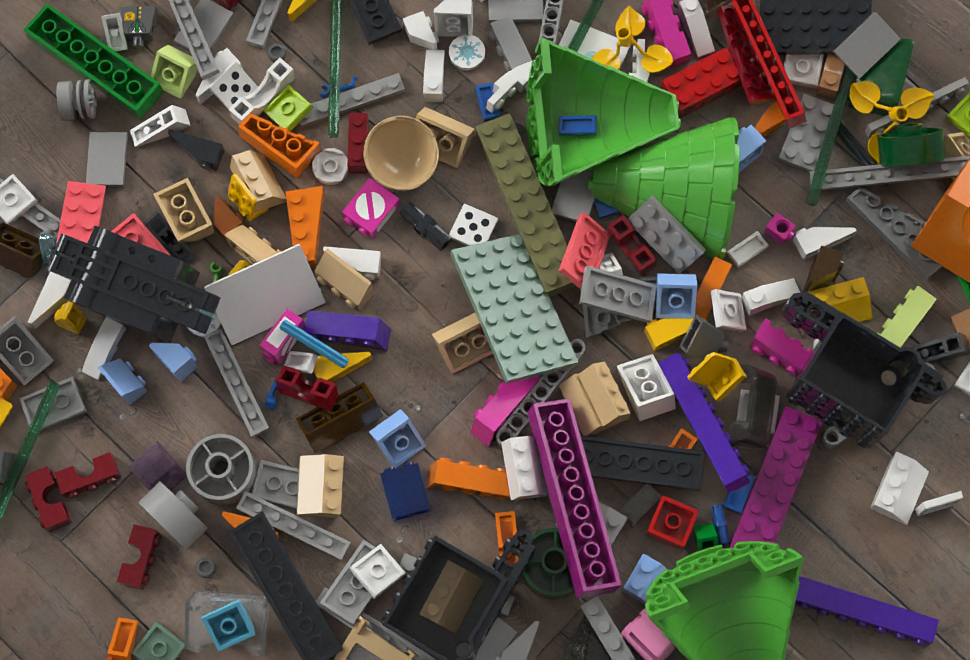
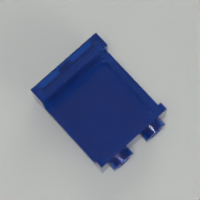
M408 462L403 464L401 468L395 469V467L384 469L383 473H380L393 522L431 511L418 463Z

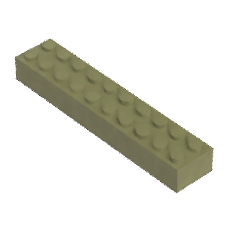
M509 113L475 126L477 139L545 293H548L549 297H553L576 288L577 286L559 272L567 244L511 114Z

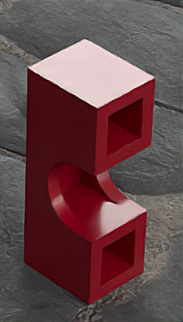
M349 113L347 159L349 173H368L364 161V144L369 134L368 113Z
M624 215L608 225V232L640 276L656 266L655 257L647 246H643L638 240L634 228Z
M285 365L275 380L280 394L331 411L339 397L336 383L319 377L315 383L309 382L303 377L301 371Z
M109 452L93 458L94 470L88 477H80L78 470L74 466L55 472L61 494L65 498L71 499L78 497L83 491L91 492L98 489V486L102 484L110 485L117 482V479L121 478L115 456Z
M46 466L25 475L27 479L25 486L29 493L32 492L34 497L31 501L34 509L40 513L41 517L38 520L41 527L51 532L72 523L65 504L61 501L52 505L47 503L48 493L58 488L52 470Z
M133 524L128 544L139 548L141 556L134 564L122 563L117 579L119 584L144 590V586L148 585L150 580L148 572L150 566L154 565L156 555H154L155 548L159 547L161 542L160 533L156 529Z

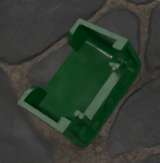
M901 38L861 78L856 79V83L870 81L879 87L880 99L876 102L877 104L892 108L898 106L915 40ZM849 90V93H848V96H847V100H850V102H849V106H848V107L854 108V106L852 105L851 99H850V90ZM873 106L870 112L881 116L889 115L888 110Z

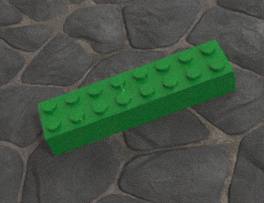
M48 3L23 29L30 41L83 79H91L94 87L140 120L164 93L159 82Z

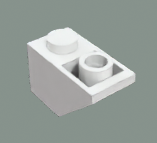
M422 11L403 18V26L410 42L430 50H437L439 39L436 32H432L430 28L432 23L429 16L425 17Z

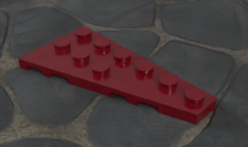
M733 5L721 6L717 13L749 105L776 100Z

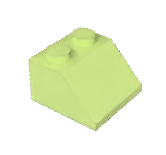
M167 45L157 51L150 77L159 82L164 91L181 99L196 75L197 66L192 56Z

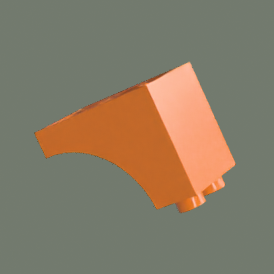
M970 158L950 184L911 245L912 248L969 283Z

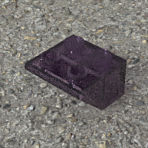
M159 442L155 443L128 467L149 491L159 481L171 491L187 477V473Z

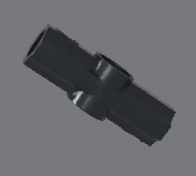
M411 201L403 206L400 215L413 226V229L419 236L428 239L440 251L449 245L452 240L451 237L438 226L437 222L429 214H424Z

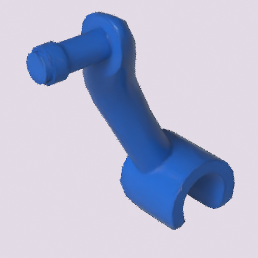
M353 76L352 83L329 88L328 85L323 84L321 87L323 90H327V92H319L322 98H328L331 93L351 90L356 87L357 77Z
M275 380L269 395L266 396L265 406L271 409L275 408L278 400L274 397L277 389Z

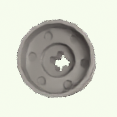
M86 79L84 84L82 80H78L76 89L72 81L57 83V106L63 121L75 120L77 111L82 119H86L87 115L90 119L96 117L97 96L91 79Z

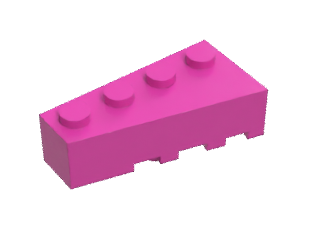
M643 0L641 9L644 16L647 15L649 19L648 26L650 31H654L656 45L665 47L672 55L673 63L669 68L689 62L691 51L684 32L679 31L681 26L678 15H673V1Z
M765 318L749 348L756 355L767 357L773 365H780L789 374L798 376L813 350L810 348L805 350L799 340L796 338L789 339L784 330L781 328L774 329L770 326L771 321Z
M535 376L509 384L503 381L497 388L498 392L495 396L493 394L490 395L485 402L486 406L483 409L479 408L474 414L475 420L471 434L489 447L493 442L495 432L497 433L504 425L507 417L509 418L518 404L524 400L540 380V377Z

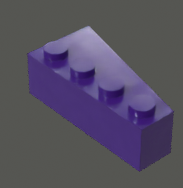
M308 311L304 327L306 333L319 341L323 340L334 344L341 343L383 351L388 349L391 329L377 317Z

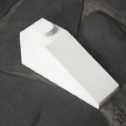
M679 1L677 12L697 58L715 53L699 1Z
M228 48L224 51H219L214 58L220 73L202 80L195 94L200 104L214 94L208 87L233 61L242 68L240 61Z
M426 50L423 86L424 102H443L445 50Z
M171 105L134 127L130 132L135 147H139L169 137V129L181 132L191 125L186 109Z
M812 227L807 230L803 228L796 232L793 243L802 259L806 260L816 255L821 245L831 248L854 237L857 230L855 228Z
M336 247L323 248L324 252L328 248L366 279H379L382 258L380 251Z
M50 272L28 320L32 328L36 329L61 308L63 304L68 302V300L64 299L71 280Z
M792 278L746 291L742 295V303L748 316L787 302L794 293H800L795 279Z

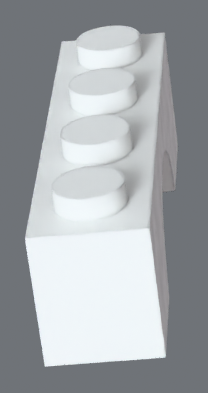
M279 58L267 70L266 76L259 87L250 95L241 96L229 108L232 119L240 124L250 113L259 116L285 87L296 78L293 68Z

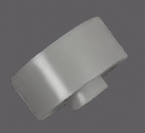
M215 434L202 439L193 447L187 459L186 473L189 483L204 500L216 505H230L240 501L245 491L250 492L252 490L257 475V466L253 455L241 440L227 434ZM227 462L228 469L225 473L221 475L213 473L214 467L218 463Z
M160 481L138 502L186 550L208 529L194 515L199 508L181 490L174 495Z

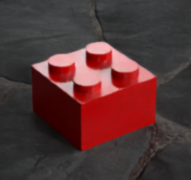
M662 495L646 535L683 551L699 510Z

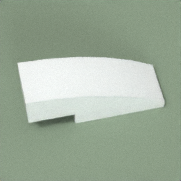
M108 317L105 318L89 350L82 369L83 373L100 380L103 374L98 367L109 363L118 349L117 344L126 330L122 324Z

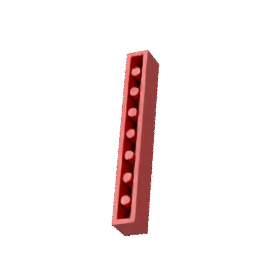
M731 0L735 13L788 128L791 129L807 122L803 107L753 0Z

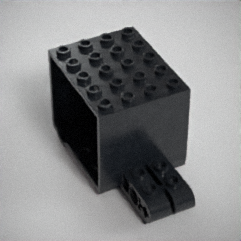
M94 226L88 243L61 233L54 250L74 258V261L52 253L45 269L71 280L64 299L169 343L172 341L178 324L206 334L213 318L199 311L201 309L215 314L221 297L195 287L200 272L184 261L97 226Z
M807 291L804 294L794 293L784 305L782 314L790 322V325L796 329L801 328L807 332L806 334L810 338L819 340L785 397L789 398L788 401L793 405H800L805 408V412L809 415L821 418L825 425L829 427L834 426L839 429L841 435L855 439L859 446L871 448L886 436L909 398L917 403L932 404L946 392L947 385L942 379L944 375L923 362L915 349L910 347L900 348ZM885 371L893 372L896 376L895 384H884L881 379L882 373Z
M521 530L516 532L512 539L508 537L502 547L504 550L502 556L498 555L492 564L494 570L436 535L433 539L429 538L424 547L426 551L423 557L419 556L414 563V572L412 575L409 573L403 582L405 585L402 592L398 591L392 601L395 603L391 611L387 609L383 615L382 620L384 622L382 625L439 660H474L479 648L536 552L531 534ZM526 538L528 544H522L520 548L519 540ZM512 555L518 557V561L515 564L508 563V558ZM448 560L484 580L456 634L420 615ZM461 642L469 643L468 653L460 658L456 654L457 645Z

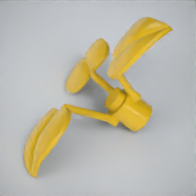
M628 6L623 11L615 26L618 38L616 54L610 49H602L592 58L607 67L611 66L619 70L621 61L617 57L620 54V46L630 47L633 44L644 56L641 60V65L649 73L660 72L673 63L672 55L665 47L651 45L646 53L636 43L633 36L640 35L644 31L646 24L644 18L631 6Z
M873 82L853 83L850 88V99L857 111L870 113L873 106L889 111V118L894 122L883 133L889 132L899 122L906 121L908 117L912 119L921 118L927 112L935 96L930 91L922 88H909L901 94L900 102L903 106L892 108L876 103L880 99V89ZM881 133L873 134L868 141V151L878 164L877 135Z

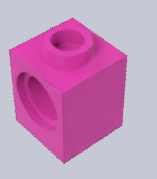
M777 212L767 224L764 233L780 245H783L785 241L790 242L794 237L795 233L793 231L796 225ZM782 227L786 232L780 233L777 228Z

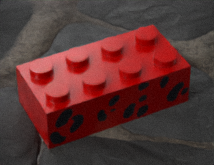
M727 47L665 78L661 83V89L676 95V100L679 102V118L743 86L734 59Z

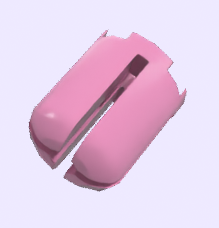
M645 608L639 613V616L625 627L621 632V636L644 660H665L677 647L650 621Z

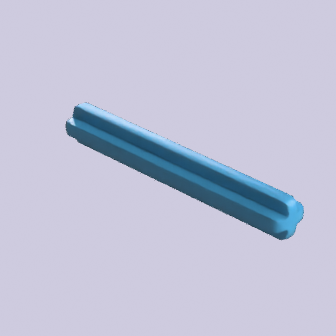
M284 320L279 328L341 368L347 365L349 359L289 321Z

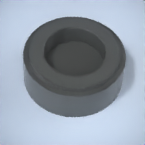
M274 43L269 46L267 54L272 62H276L279 58L282 60L286 58V50L282 44Z
M203 557L197 561L195 570L199 576L209 578L215 573L216 565L212 559Z

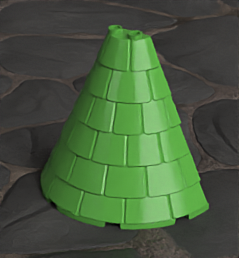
M546 38L539 40L535 49V54H538V56H536L535 61L531 62L526 101L531 103V105L529 106L528 114H526V131L529 155L535 158L533 168L543 185L554 186L570 177H574L612 158H616L654 139H659L680 129L681 119L678 117L679 102L676 100L675 94L649 84L633 75L630 76L614 67H607L565 46L561 47ZM559 116H597V135L559 136Z
M727 117L712 124L709 123L665 139L662 138L640 146L637 149H632L594 168H590L589 172H592V179L588 178L587 190H591L590 195L595 196L599 201L612 206L629 217L654 195L706 249L703 253L705 256L712 260L714 257L723 260L726 249H723V247L729 242L735 211V202L731 200L734 199L738 186L740 147L737 145L739 137L736 118Z
M760 541L736 542L734 547L723 549L722 545H717L695 552L677 561L676 568L673 570L665 569L652 582L646 593L647 603H645L647 615L650 621L663 632L688 660H785L791 632L789 627L800 584L798 580L802 563L804 562L803 557L790 548L785 551L781 550L778 544Z

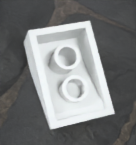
M653 354L617 366L631 406L639 421L676 409L675 394Z

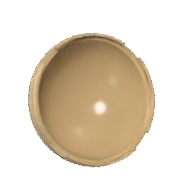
M394 116L382 120L372 128L364 144V161L368 172L380 185L391 190L407 191L423 185L433 175L438 164L439 149L434 134L424 123L409 116Z

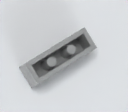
M511 15L490 23V38L492 41H496L497 53L500 57L503 56L505 60L503 64L507 72L532 61Z

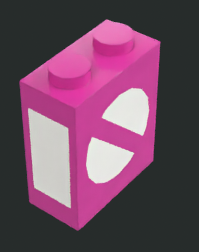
M369 178L342 211L343 221L350 227L354 225L358 228L359 233L367 238L369 236L374 239L400 206V199Z
M286 309L259 345L262 350L261 353L265 356L264 359L272 365L276 363L280 366L298 342L297 339L279 328L281 323L287 320L304 331L305 324L303 319L289 309Z

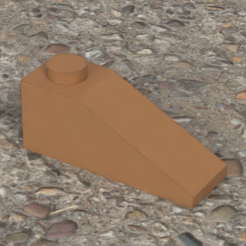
M827 54L816 92L817 96L834 100L838 91L844 68V62L836 54Z

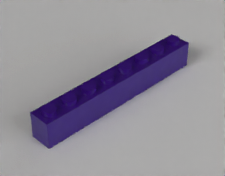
M678 352L659 362L658 364L727 492L731 493L749 484L748 475H750V472L745 463L741 465L739 462L741 456L737 448L732 449L730 444L733 441L728 432L723 433L722 428H724L722 421L719 417H714L713 413L716 411L712 403H707L704 399L707 395L703 387L698 388L695 382L689 381L687 378L690 374L688 369L691 366L686 357L682 359Z
M799 576L798 581L800 584L795 603L801 609H816L818 614L824 616L832 614L837 616V620L843 622L851 620L862 628L870 626L876 628L875 631L881 634L889 632L895 634V638L906 641L908 638L914 640V643L919 646L926 647V645H930L934 641L939 619Z

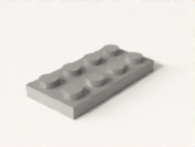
M803 94L800 103L805 112L807 122L789 130L778 161L810 172L815 170L839 106Z
M654 195L627 219L631 226L678 274H681L706 251Z
M586 266L584 267L579 304L649 323L652 321L657 285Z
M365 540L359 545L319 603L321 607L352 627L373 598L350 571L352 565L376 548Z

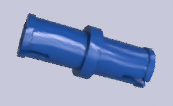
M723 504L711 506L713 525L718 536V545L730 544L727 531L728 522L725 521Z

